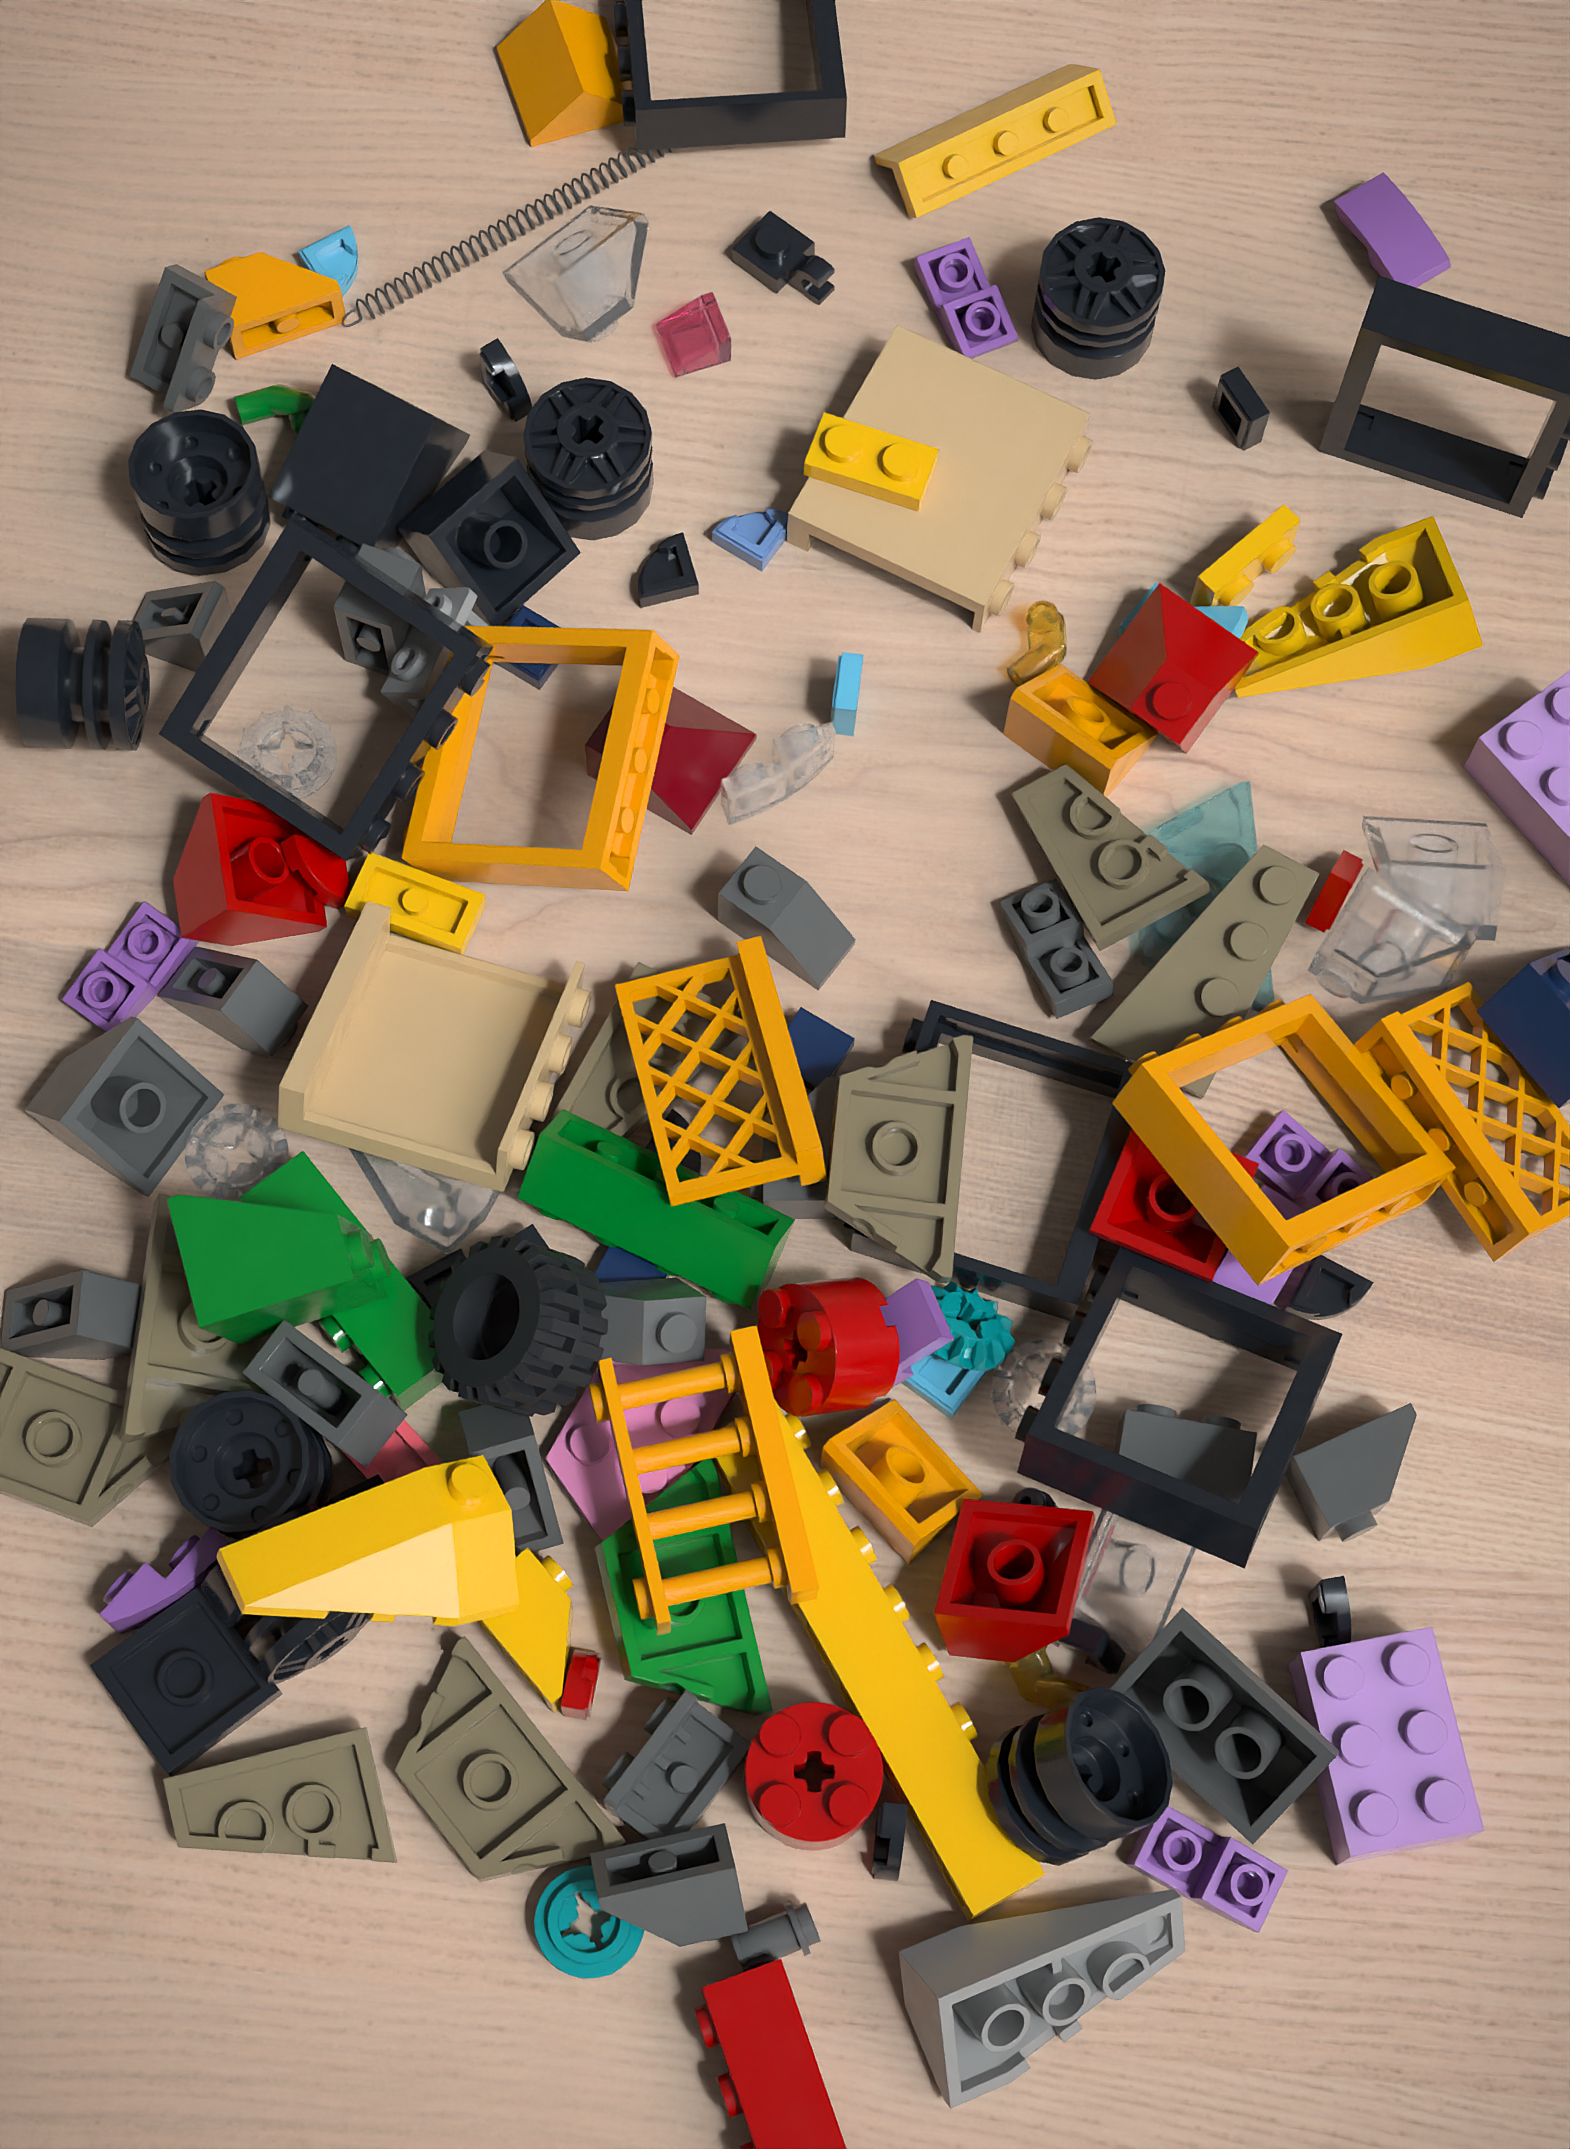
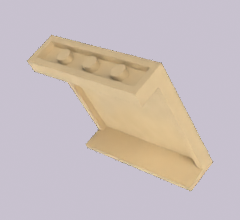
M896 325L843 418L939 449L938 461L919 511L809 477L788 513L787 542L808 552L814 540L818 538L975 612L972 629L980 633L990 614L1000 617L1005 610L1015 586L1009 579L1017 565L1026 569L1033 559L1041 540V535L1035 532L1043 517L1052 521L1057 515L1067 492V487L1063 486L1062 483L1069 470L1079 473L1085 464L1093 445V440L1086 437L1091 413L902 326Z
M367 901L279 1085L278 1128L504 1192L513 1168L524 1170L528 1162L534 1141V1132L529 1131L533 1119L543 1122L547 1115L554 1085L548 1083L552 1072L563 1074L573 1043V1038L567 1036L571 1026L581 1028L584 1024L591 1000V991L582 989L585 963L576 960L567 984H563L390 934V907Z

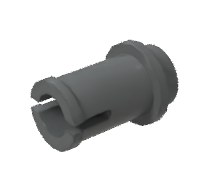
M791 1901L784 1903L785 1911L748 1925L747 1932L730 1935L743 1972L765 1965L801 1949L804 1956L811 1953L808 1946L821 1942L806 1902L793 1907Z

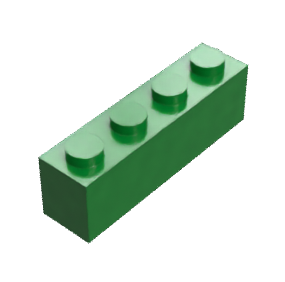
M564 1109L540 1133L517 1198L535 1206L541 1214L548 1218L567 1221L592 1233L604 1245L609 1247L619 1246L652 1262L656 1269L665 1274L681 1276L708 1289L714 1297L723 1302L739 1304L748 1309L753 1307L769 1284L795 1219L737 1191L671 1207L657 1153ZM680 1164L676 1168L679 1182L703 1177V1175Z
M301 1151L240 1196L241 1202L338 1214L368 1232L304 1151ZM389 1259L391 1276L384 1278L388 1298L324 1317L318 1323L341 1353L352 1347L366 1366L358 1371L359 1376L385 1397H391L398 1407L405 1411L442 1383L444 1374L436 1372L431 1361L436 1353V1349L428 1345V1333L433 1330L434 1320L429 1319L431 1310Z

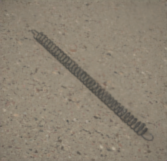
M637 144L636 149L628 147L626 154L619 152L617 159L610 157L608 164L601 162L599 170L591 168L590 175L582 173L580 180L573 178L571 185L564 183L562 191L555 188L553 196L545 193L543 201L535 199L534 206L526 204L525 212L517 209L516 217L508 214L506 222L499 219L497 227L494 225L488 226V233L480 230L478 238L474 235L469 237V243L461 240L460 249L456 246H451L450 254L442 251L441 259L433 256L431 260L432 265L424 261L422 263V270L418 267L413 268V276L408 272H404L403 280L397 277L394 278V286L390 283H385L384 291L376 288L375 297L367 293L365 296L366 303L362 299L357 298L356 309L360 319L348 325L344 324L345 318L356 311L354 308L346 313L341 325L351 327L362 321L363 318L358 305L359 301L368 309L371 317L374 320L376 319L370 308L368 296L377 303L382 314H385L377 291H380L386 297L391 308L394 309L395 306L387 292V285L395 291L400 302L404 304V300L398 291L396 280L404 285L409 296L413 298L414 296L406 282V275L412 278L420 293H423V289L415 275L416 269L425 277L427 284L432 288V283L425 272V264L434 271L437 280L442 282L440 275L436 271L434 259H437L442 264L448 277H451V273L445 265L443 254L450 257L455 268L460 272L461 269L454 259L453 248L462 255L465 264L470 267V263L463 252L462 243L471 249L474 258L479 262V257L473 249L471 239H476L481 245L484 254L488 256L489 253L482 243L481 233H484L490 239L493 248L498 251V247L490 233L491 227L499 233L503 244L507 246V241L500 230V222L508 228L512 238L516 241L517 237L510 227L509 217H512L517 222L520 231L526 236V231L519 221L518 212L526 216L530 227L535 230V225L528 215V206L536 212L540 223L544 225V219L537 209V201L545 206L549 217L553 220L554 215L546 203L547 196L554 201L557 210L563 215V210L556 200L555 192H560L569 209H572L573 206L565 194V186H568L573 191L575 199L581 204L582 200L574 188V181H578L582 185L585 195L588 199H591L590 192L583 182L584 175L591 180L595 191L600 194V189L592 176L593 170L600 174L604 186L609 189V183L602 174V165L609 169L614 182L618 184L617 175L611 168V160L618 164L622 175L628 178L625 168L620 163V155L627 158L632 171L637 173L636 166L629 157V150H633L637 154L641 166L646 168L643 157L637 151ZM673 148L668 149L670 152L673 153ZM657 149L659 155L664 158L663 150ZM646 150L651 162L655 163V157L651 150Z

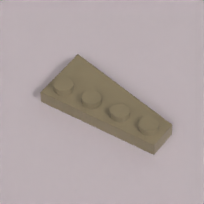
M1263 844L1094 1033L1089 1041L1134 1063L1149 1052L1155 1051L1159 1056L1166 1054L1193 1034L1198 1033L1202 1038L1212 1035L1223 1024L1234 1017L1241 1016L1244 1020L1320 873ZM1216 1072L1180 1088L1202 1099Z

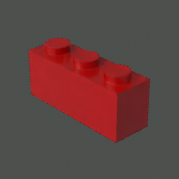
M782 1959L702 1987V1994L706 2004L693 2009L706 2048L720 2045L729 2072L716 2076L729 2117L731 2118L743 2113L752 2140L740 2145V2149H847Z

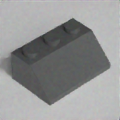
M1183 1607L1110 1688L1111 1690L1121 1692L1143 1709L1159 1731L1169 1755L1171 1770L1252 1845L1340 1752Z

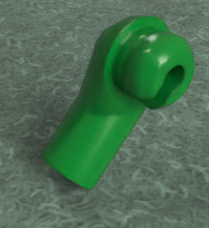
M283 384L272 385L234 396L242 425L279 415H288L291 428L296 433H299L316 398L311 392Z

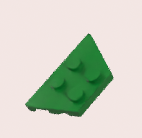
M714 1458L703 1460L647 1504L645 1506L646 1513L722 1497ZM631 1518L595 1547L624 1680L680 1696L688 1690L698 1697L699 1701L753 1716L773 1711L744 1589L668 1606L671 1619V1633L657 1636L654 1618L640 1619L632 1579L644 1577ZM729 1523L653 1540L661 1579L738 1562Z

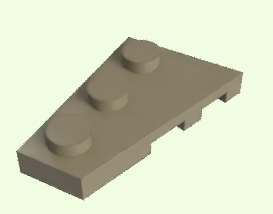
M1067 764L1011 793L1017 808L1074 908L1083 920L1099 951L1211 892L1209 883L1193 869H1187L1168 853L1167 847L1151 834H1145L1121 814L1120 808Z

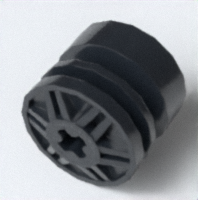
M1101 217L1081 220L1056 233L1043 251L1031 329L1036 347L1051 365L1071 376L1097 380L1122 374L1136 365L1149 348L1166 271L1159 249L1143 231L1120 220Z
M585 377L561 382L542 394L527 415L523 434L527 473L571 538L593 541L617 536L636 524L650 504L654 478L652 430L647 411L632 392L612 381Z
M198 409L174 412L152 423L138 437L128 460L129 478L136 504L140 509V518L144 525L146 538L157 557L178 571L197 575L224 573L248 562L264 545L271 520L269 502L265 493L264 481L261 477L256 446L244 427L224 414Z
M59 618L26 619L18 642L15 690L17 719L20 735L25 747L72 749L78 735L80 722H84L86 736L91 749L106 750L112 734L116 750L137 751L142 739L150 698L149 664L145 655L143 634L139 622L118 620L112 635L107 621L93 619L88 628L85 645L81 647L73 620Z
M252 1390L224 1392L198 1405L179 1426L169 1453L170 1480L181 1505L202 1524L238 1541L248 1538L271 1521L294 1509L308 1504L318 1505L320 1509L324 1508L333 1485L332 1456L322 1435L278 1399ZM262 1460L272 1466V1470L262 1474L263 1485L259 1487L250 1482L248 1477L258 1472L257 1462Z
M308 1504L294 1509L271 1521L251 1536L320 1508L318 1505ZM219 1563L209 1572L201 1585L203 1595L226 1627L237 1628L260 1619L243 1640L242 1649L248 1657L264 1655L258 1663V1671L268 1685L279 1684L289 1680L305 1670L325 1662L349 1644L370 1621V1613L330 1611L324 1619L242 1614Z
M1103 1687L1082 1691L1051 1707L1047 1713L1026 1720L1024 1724L1005 1731L991 1747L986 1766L988 1797L1001 1827L1016 1847L1038 1862L1056 1866L1075 1861L1088 1855L1089 1852L1107 1846L1111 1841L1126 1837L1157 1822L1169 1806L1173 1784L1169 1755L1156 1726L1143 1709L1119 1691Z

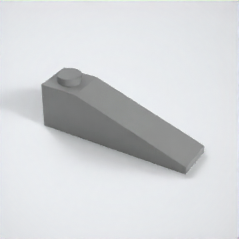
M1175 1889L964 1925L899 1951L905 2007L941 2095L950 2109L1013 2082L1031 2068L1026 2058L1056 2035L1063 2042H1066L1082 2030L1077 2019L1107 1997L1114 2000L1123 1999L1184 1953L1185 1939L1182 1898Z

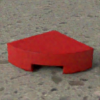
M294 834L281 842L285 860L292 873L299 870L307 883L317 891L312 896L329 907L335 909L342 908L351 892L346 860L311 837Z
M1345 850L1342 851L1305 924L1325 933L1326 929L1330 930L1364 865L1362 864L1363 859Z
M575 1649L561 1701L563 1716L582 1720L590 1717L602 1658H599V1653Z

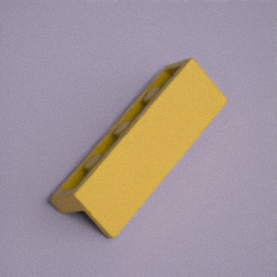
M1069 64L875 154L874 158L877 165L893 170L907 214L918 218L1117 123L1100 69Z

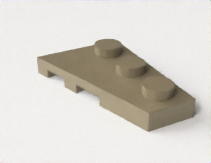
M638 962L628 981L661 974V972ZM699 992L696 998L719 1009L724 1005V1003L702 992ZM659 996L632 1002L635 1014L656 1024H659L673 1005L672 1002ZM618 999L550 1118L549 1124L564 1109L627 1139L649 1119ZM686 1010L671 1031L697 1042L712 1021ZM737 1010L734 1016L742 1019L740 1011ZM724 1028L709 1049L720 1054L740 1035ZM640 1032L644 1044L649 1036ZM662 1043L648 1062V1065L672 1077L687 1054ZM700 1061L685 1083L687 1084L708 1064ZM654 1085L656 1096L658 1097L663 1089Z
M367 1727L163 1779L176 1842L180 1848L276 1853L397 1863Z

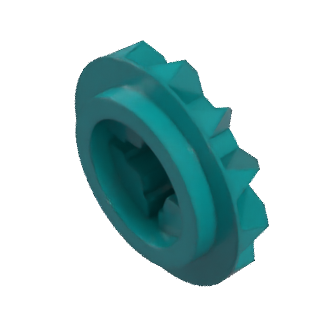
M952 1281L944 1288L931 1285L954 1340L934 1351V1353L953 1365L969 1370H990L1001 1365L1011 1351L1015 1339L1010 1334L1013 1321L1007 1316L997 1313L998 1301H985L979 1297L976 1287L968 1292H964L958 1284ZM970 1326L976 1327V1330H972Z
M592 1865L572 1868L557 1876L546 1887L538 1901L534 1919L537 1942L549 1962L556 1969L580 1979L610 1976L635 1956L645 1930L612 1915L610 1916V1921L605 1922L601 1926L603 1950L598 1951L595 1943H591L585 1933L576 1936L572 1933L562 1938L561 1933L571 1929L570 1925L579 1920L577 1908L580 1906L576 1899L577 1895L582 1894L585 1903H590L594 1912L603 1911L600 1910Z

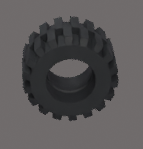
M504 1235L493 1236L489 1243L479 1241L471 1246L468 1258L459 1256L451 1265L453 1273L449 1279H442L437 1289L441 1293L438 1303L431 1307L429 1319L434 1320L433 1330L428 1333V1345L436 1349V1353L431 1361L435 1371L444 1374L442 1383L450 1391L457 1392L458 1397L522 1416L533 1417L534 1413L544 1416L554 1413L557 1404L568 1405L576 1398L575 1388L577 1386H587L593 1377L590 1368L594 1361L600 1362L604 1348L599 1347L601 1335L607 1334L608 1319L602 1318L601 1312L607 1306L604 1292L596 1290L599 1279L595 1273L585 1269V1263L574 1256L515 1236L512 1238Z

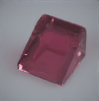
M713 292L699 296L656 324L657 332L675 378L731 361V336Z

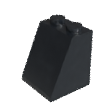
M332 364L268 497L286 506L282 517L285 519L307 520L315 527L321 524L338 533L335 540L357 555L363 543L380 550L385 547L397 548L403 539L397 526L432 496L465 447L470 434Z

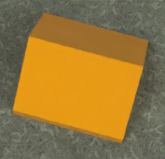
M545 0L497 46L500 63L531 147L623 122L621 91L632 90L630 81L620 82L618 50L606 17L559 0Z
M1059 664L1016 688L1010 698L1003 735L1053 771L1067 764L1107 798L1150 747L1158 733L1064 665Z
M896 1399L830 1438L822 1447L820 1469L826 1468L842 1493L908 1564L958 1520L963 1499L980 1500L984 1496L977 1486Z

